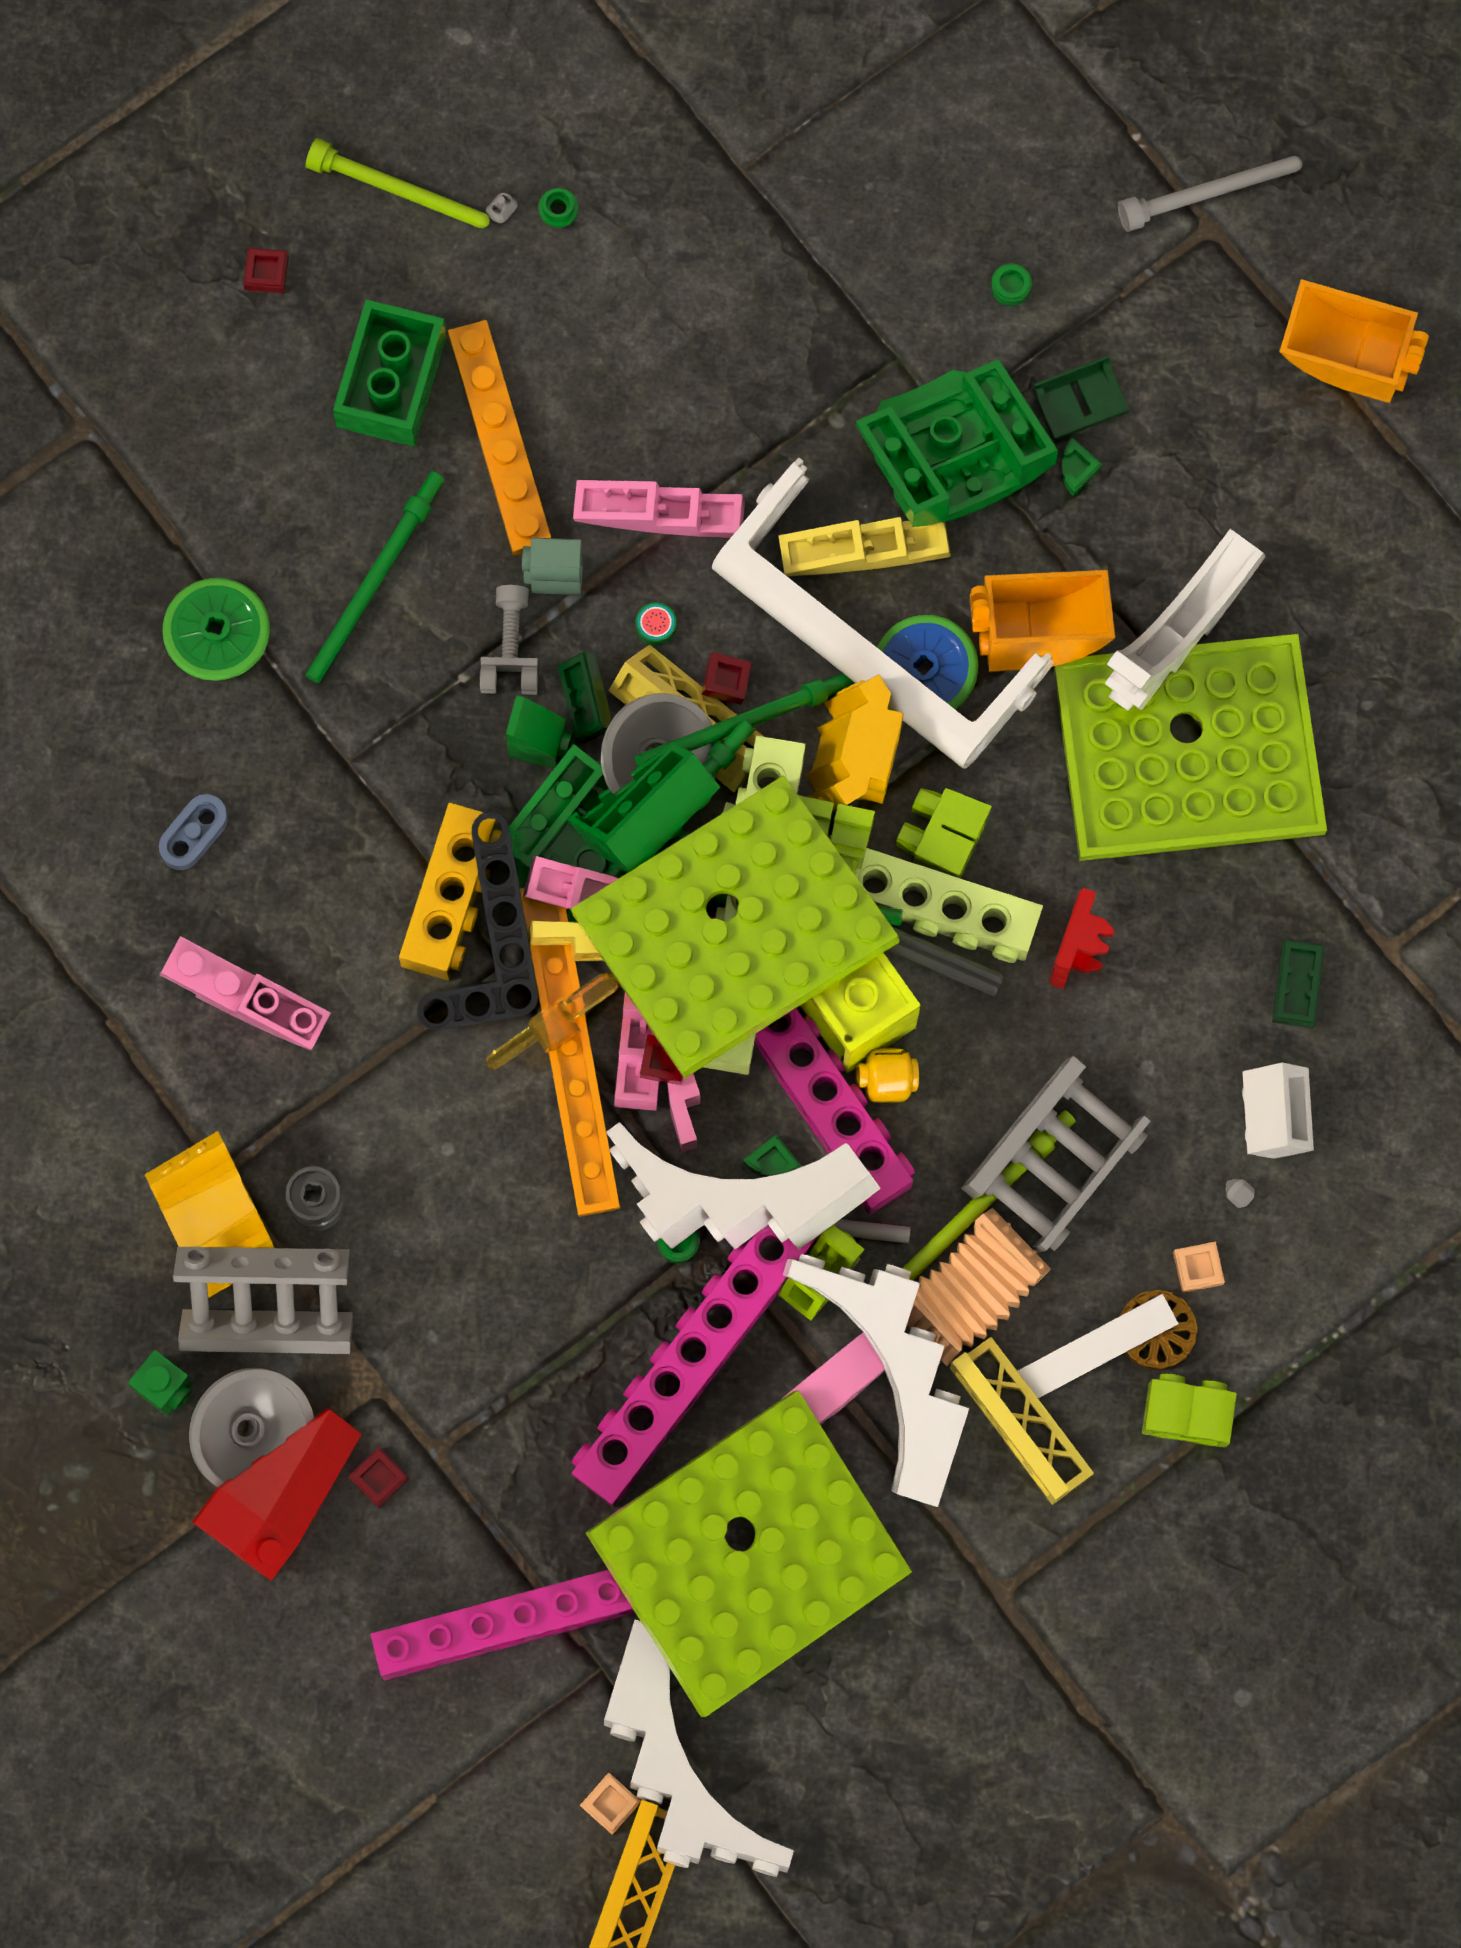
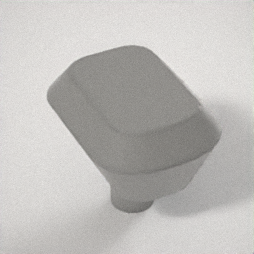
M499 193L486 208V214L493 221L503 223L516 210L518 203L510 194Z
M1232 1179L1226 1182L1227 1198L1236 1207H1245L1253 1200L1255 1189L1245 1180Z

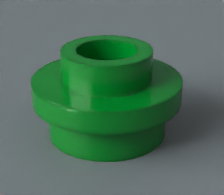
M554 188L547 191L541 197L538 205L542 221L554 228H563L572 224L577 218L579 211L576 197L570 191L562 188ZM556 205L566 208L562 214H554L551 210Z

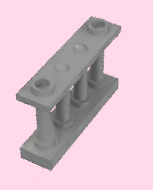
M1074 1056L1066 1059L961 1187L973 1199L982 1196L984 1193L988 1196L993 1194L1042 1236L1032 1247L1037 1253L1047 1251L1049 1247L1055 1251L1064 1242L1070 1233L1065 1228L1126 1151L1133 1154L1148 1136L1143 1131L1150 1123L1147 1117L1142 1116L1135 1119L1129 1125L1081 1085L1083 1080L1078 1076L1086 1066ZM1062 1096L1067 1100L1071 1097L1119 1138L1105 1157L1056 1117L1057 1112L1053 1107ZM1036 1128L1041 1132L1046 1130L1093 1170L1079 1190L1030 1150L1031 1144L1027 1139ZM1010 1160L1014 1164L1020 1162L1067 1202V1205L1053 1222L1004 1182L1005 1176L1001 1174V1171Z
M177 1247L173 1280L174 1282H190L192 1309H182L178 1337L179 1351L350 1354L353 1312H337L336 1285H347L350 1250ZM207 1283H233L235 1310H209ZM250 1283L276 1284L277 1311H252ZM293 1284L319 1285L320 1312L295 1311Z

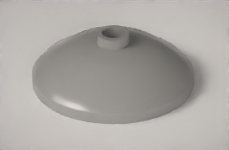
M666 693L645 695L625 705L609 724L601 749L602 772L606 784L614 794L634 780L631 772L638 768L635 762L636 755L646 752L649 747L656 748L713 725L705 712L686 698ZM717 741L691 752L703 764L709 758L707 753Z
M245 1368L223 1376L213 1383L202 1395L191 1418L189 1443L196 1466L203 1476L216 1487H219L228 1479L233 1480L250 1468L252 1462L262 1455L266 1456L286 1442L288 1436L314 1418L311 1405L303 1391L292 1380L269 1369ZM247 1420V1431L239 1434L237 1430L239 1423Z

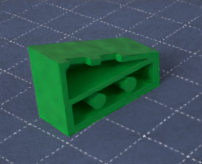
M674 742L631 772L634 780L613 794L610 789H607L600 794L599 799L602 802L581 817L578 812H575L567 818L568 822L595 853L627 873L651 859L668 840L678 835L682 826L698 810L704 808L709 803L711 796L720 788L719 784L692 752Z

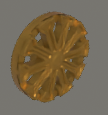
M1153 1290L1140 1293L1126 1304L1120 1314L1122 1316L1133 1310L1136 1304L1142 1305L1148 1302L1150 1298L1163 1294L1167 1302L1171 1301L1176 1304V1307L1172 1310L1175 1318L1183 1313L1188 1319L1187 1322H1179L1176 1326L1125 1352V1355L1140 1367L1149 1370H1165L1175 1367L1187 1358L1196 1343L1198 1327L1195 1316L1185 1300L1172 1292ZM1188 1331L1190 1337L1188 1340H1185L1174 1334V1332ZM1169 1342L1180 1347L1182 1353L1175 1355ZM1147 1345L1150 1347L1148 1358L1143 1359L1139 1356V1352ZM1158 1348L1162 1349L1166 1357L1165 1362L1159 1363L1157 1360Z

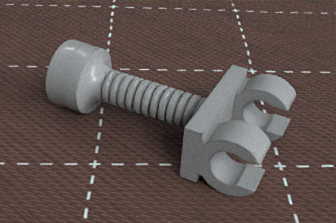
M502 585L496 588V606L503 608L504 611L502 657H481V693L496 694L497 672H522V694L537 695L538 658H518L519 612L521 609L528 607L529 589L524 586Z

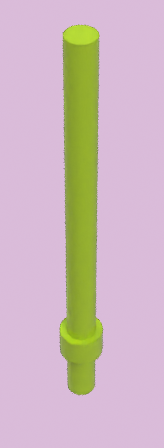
M1066 1110L1057 1116L1069 1128L1076 1122L1074 1117ZM1037 1130L1027 1141L1031 1144L1030 1150L1044 1160L1055 1149L1054 1143L1057 1139L1046 1130L1042 1132ZM1011 1161L1001 1171V1174L1005 1176L1004 1182L1011 1186L1027 1168L1020 1162L1014 1164ZM984 1193L982 1196L972 1199L902 1268L911 1271L909 1280L914 1281L998 1198L993 1194L988 1196Z

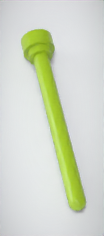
M316 138L310 147L305 163L307 169L320 174L323 171L330 173L334 170L482 229L489 225L490 219L486 213L338 155V150L332 148V143Z

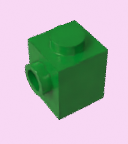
M154 1350L128 1384L134 1392L167 1417L172 1409L177 1411L189 1398L192 1392L189 1388L193 1382L186 1373Z

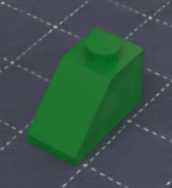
M516 695L506 731L509 758L554 769L558 765L560 757H564L571 747L572 734L567 733L566 719L525 697Z

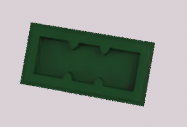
M583 651L557 665L575 742L587 743L606 733L612 721L595 651Z
M1283 939L1272 1023L1314 1028L1325 945Z

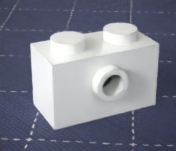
M1282 1062L1242 1071V1096L1245 1105L1247 1154L1275 1159L1314 1151L1309 1069Z

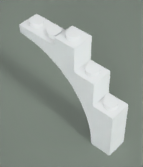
M1230 529L1201 568L1158 619L1131 645L1123 650H1117L1109 660L1107 665L1113 668L1114 671L1105 682L1107 686L1113 689L1108 697L1127 711L1133 705L1143 710L1171 671L1174 673L1177 671L1203 634L1209 635L1265 559V554Z
M620 1122L606 1132L615 1144L609 1151L624 1170L631 1166L637 1175L631 1181L644 1198L637 1203L646 1216L640 1221L641 1225L654 1242L662 1238L671 1249L705 1224L717 1242L725 1238L734 1249L769 1225L782 1243L789 1238L797 1249L800 1250L881 1189L847 1143L820 1160L788 1173L758 1179H719L690 1173L661 1160L640 1145Z
M801 1254L799 1261L787 1259L783 1275L813 1288L840 1307L864 1332L882 1361L893 1390L899 1423L898 1461L891 1491L938 1507L969 1408L958 1405L961 1396L936 1389L934 1397L929 1395L944 1350V1345L934 1342L936 1334L913 1326L909 1334L904 1333L920 1283L909 1280L911 1271L887 1264L885 1271L873 1269L870 1282L866 1284L863 1283L865 1274L841 1267L839 1274L823 1270L825 1261Z
M634 1620L604 1718V1726L610 1727V1734L620 1739L635 1741L636 1736L644 1738L630 1785L631 1789L638 1791L636 1797L654 1804H662L663 1799L671 1801L658 1842L657 1852L665 1854L663 1861L688 1868L690 1862L699 1864L703 1848L712 1850L710 1854L712 1858L723 1862L735 1864L736 1859L740 1858L753 1862L752 1869L766 1875L777 1877L779 1871L787 1873L794 1851L762 1838L735 1820L707 1792L689 1765L676 1733L670 1703V1667L642 1622Z

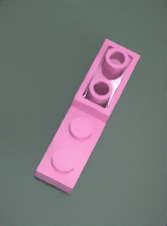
M181 936L160 973V976L196 994V998L252 1026L308 1050H312L331 1012L257 973L253 975Z

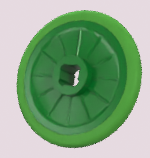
M226 578L203 579L184 588L170 603L163 621V640L171 659L186 673L200 679L212 681L234 678L254 666L265 651L270 634L269 616L261 599L244 584ZM216 623V625L223 626L222 633L217 635L216 633L209 632L211 625Z

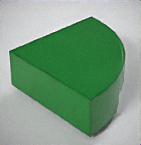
M1072 438L1064 450L1061 461V476L1067 490L1074 497L1101 470L1102 464Z
M777 1135L743 1160V1163L751 1171L763 1177L788 1173L802 1167Z

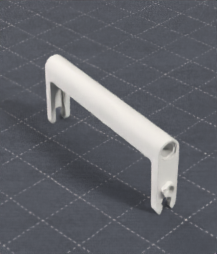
M798 458L775 485L770 483L762 490L756 500V503H758L757 507L720 550L712 564V569L855 683L861 680L866 681L879 674L891 692L888 709L904 713L903 721L960 767L966 769L978 758L1018 709L1022 712L1030 705L1037 694L1034 688L1054 664V661L1051 660L1052 656L1046 653L1041 657L1035 653L976 721L971 722L755 551L809 481V478L804 475L807 467L803 465L804 461Z

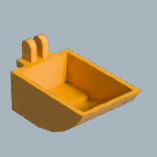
M1301 279L1279 352L1293 365L1325 383L1349 392L1390 403L1395 390L1403 392L1408 373L1417 375L1429 335L1422 331L1413 330L1418 315L1417 312Z
M1108 570L987 575L984 578V586H975L971 589L973 632H979L980 655H988L989 672L1021 670L1035 653L1041 657L1049 653L1052 656L1051 660L1054 661L1052 667L1084 658L1100 650L1115 639Z

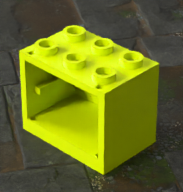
M884 953L800 1005L805 1015H809L815 1022L822 1039L829 1049L836 1053L847 1074L856 1068L857 1063H864L866 1056L871 1051L878 1048H887L914 1030L921 1006Z

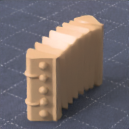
M993 1208L975 1220L974 1235H964V1243H958V1253H950L949 1264L939 1262V1272L931 1269L929 1279L919 1276L918 1283L920 1285L907 1325L910 1328L913 1326L936 1334L934 1342L944 1345L940 1360L946 1366L960 1356L962 1345L972 1348L974 1337L985 1340L987 1336L986 1329L997 1330L998 1319L1008 1320L1010 1316L1008 1306L1018 1308L1020 1305L1018 1295L1027 1297L1029 1294L1028 1285L1035 1286L1051 1270L1037 1255V1251L1033 1250L1013 1230L1011 1223H1007Z

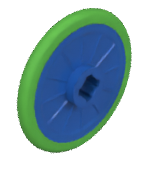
M917 615L904 619L890 628L877 645L880 651L955 710L965 702L975 686L978 675V657L975 646L968 634L949 619L935 615ZM923 660H928L933 664V668H930L926 675H922L917 671V667L923 663Z

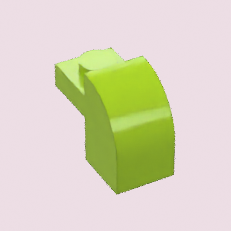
M833 1224L820 1235L808 1256L825 1261L823 1270L839 1274L841 1267L853 1270L860 1261V1256L865 1249L857 1244L850 1234L841 1231ZM790 1278L787 1279L778 1294L810 1321L829 1301V1299L813 1288Z

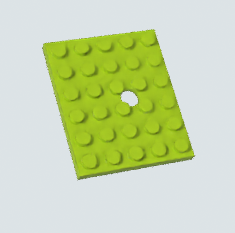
M1298 634L1197 644L1175 673L1171 671L1143 710L1133 705L1127 711L1108 697L1113 689L1107 686L1105 682L1111 676L1114 669L1108 666L1107 663L1115 653L1086 656L1063 665L1053 666L1079 861L1326 834L1327 825ZM1190 714L1196 721H1199L1202 726L1201 736L1191 743H1182L1176 740L1170 731V723L1176 716Z
M784 775L571 908L574 918L683 1078L688 1077L899 943L897 933ZM718 894H730L739 902L737 914L725 922L720 919H711L706 912L708 902Z
M799 1390L793 1391L585 1532L701 1717L710 1715L912 1573ZM735 1517L746 1518L751 1522L755 1530L754 1542L745 1551L732 1549L725 1540L727 1524Z

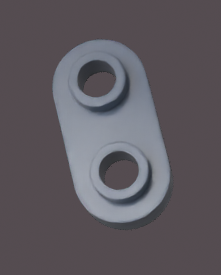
M209 794L193 798L164 832L159 841V852L167 866L175 870H187L193 867L221 835L228 823V813L225 805L219 798ZM205 813H211L215 816V819L210 824H202L200 822L201 816ZM178 845L189 847L188 852L183 856L174 854V850Z

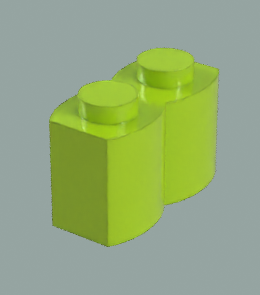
M1160 1374L1159 1380L1152 1379L1148 1384L1142 1434L1209 1446L1227 1447L1231 1439L1237 1393L1227 1391V1384L1222 1382L1202 1381V1386L1185 1384V1377Z

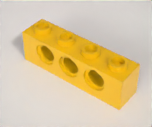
M448 803L399 955L402 968L447 981L450 980L452 970H460L466 952V947L460 945L465 931L472 932L478 908L473 907L477 892L482 893L476 857L468 862H461L454 857V854L462 847L474 849L471 834L472 824L484 812ZM495 819L483 820L478 827L479 837L487 843L497 841L501 837L502 831L497 830L498 822ZM485 869L486 878L489 880L491 870ZM457 885L463 888L464 893L461 898L449 901L442 897V892L446 887ZM437 924H446L452 928L450 935L441 940L432 938L429 932Z

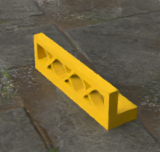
M641 1800L589 1948H612L625 1941L628 1948H633L630 1939L641 1934L637 1948L647 1947L675 1865L666 1863V1866H664L659 1856L663 1853L657 1852L650 1836L655 1817L665 1820L668 1811L659 1808L658 1805ZM648 1841L653 1853L641 1858ZM655 1858L662 1872L660 1883L642 1892L635 1878L638 1865ZM633 1883L638 1895L627 1899L631 1884ZM656 1892L652 1906L649 1908L645 1897ZM641 1900L648 1915L644 1927L627 1934L620 1919L623 1907ZM618 1924L623 1937L611 1942Z

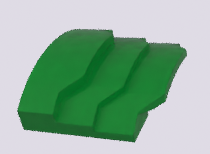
M999 359L969 372L951 370L916 389L882 400L877 412L857 420L855 424L874 454V460L893 488L894 498L913 527L947 522L983 509L1023 488L1054 466L1057 460V448Z
M575 744L572 745L509 826L519 887L521 888L526 886L533 856L605 874L613 865V863L595 853L567 820L575 812H578L582 817L602 802L599 799V795L609 789L604 779L602 766ZM681 829L678 835L668 840L653 857L689 834ZM566 909L568 922L578 923L571 910Z

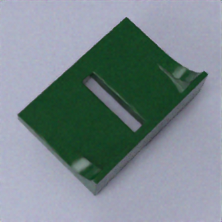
M1109 355L1037 382L1032 390L1054 441L1129 412L1128 405L1114 376ZM1074 383L1077 384L1090 414L1084 416L1071 388V385Z

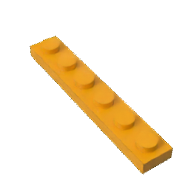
M487 320L450 329L448 330V336L514 557L523 554V546H531V537L551 538L490 329Z

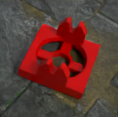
M1085 888L1079 891L1049 979L1052 986L1064 989L1071 969L1083 973L1100 971L1102 969L1103 963L1093 959L1091 956L1107 954L1110 946L1102 942L1098 936L1113 937L1115 930L1104 918L1090 914L1097 892Z

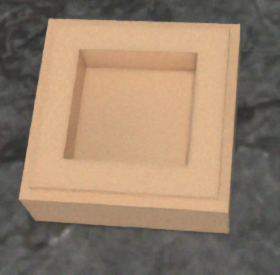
M1216 1242L1175 1249L1173 1251L1182 1293L1224 1285L1225 1281Z
M608 1773L580 1804V1807L613 1835L640 1805L641 1801Z

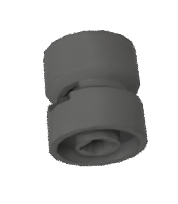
M319 1166L305 1167L298 1170L289 1179L286 1186V1201L295 1221L303 1228L311 1231H323L333 1227L341 1219L344 1211V1196L336 1177L329 1170Z

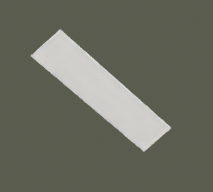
M1161 1294L1017 1372L1036 1397L1040 1398L1179 1323L1164 1295Z

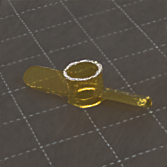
M611 973L600 974L561 1002L538 1013L527 1023L529 1027L488 1056L485 1061L486 1066L491 1071H494L537 1041L545 1053L554 1051L571 1041L581 1032L575 1019L616 991L618 983L615 976Z

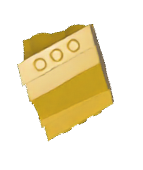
M879 674L866 681L861 680L837 692L836 696L824 703L834 719L817 728L821 734L812 771L805 774L815 791L806 797L833 802V811L837 809L838 804L848 805L854 800L884 803L900 738L904 713L887 709L891 692Z
M219 1131L145 1174L179 1247L275 1248ZM207 1283L208 1298L233 1283Z

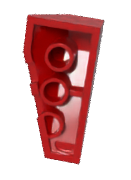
M327 1408L288 1436L286 1442L266 1456L262 1455L252 1462V1466L233 1480L228 1479L221 1484L193 1519L192 1523L253 1570L272 1581L298 1546L362 1434Z

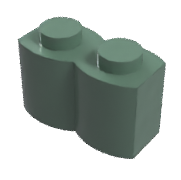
M531 537V546H523L522 571H524V584H531L532 593L581 595L583 572L581 539Z

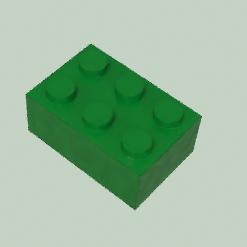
M365 300L333 408L336 428L415 447L447 338L444 318Z

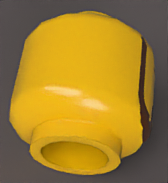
M904 1048L875 1049L866 1056L864 1063H857L856 1085L859 1088H864L865 1095L871 1102H905L910 1097L911 1092H916L918 1089L919 1067L917 1059L911 1058L909 1052Z

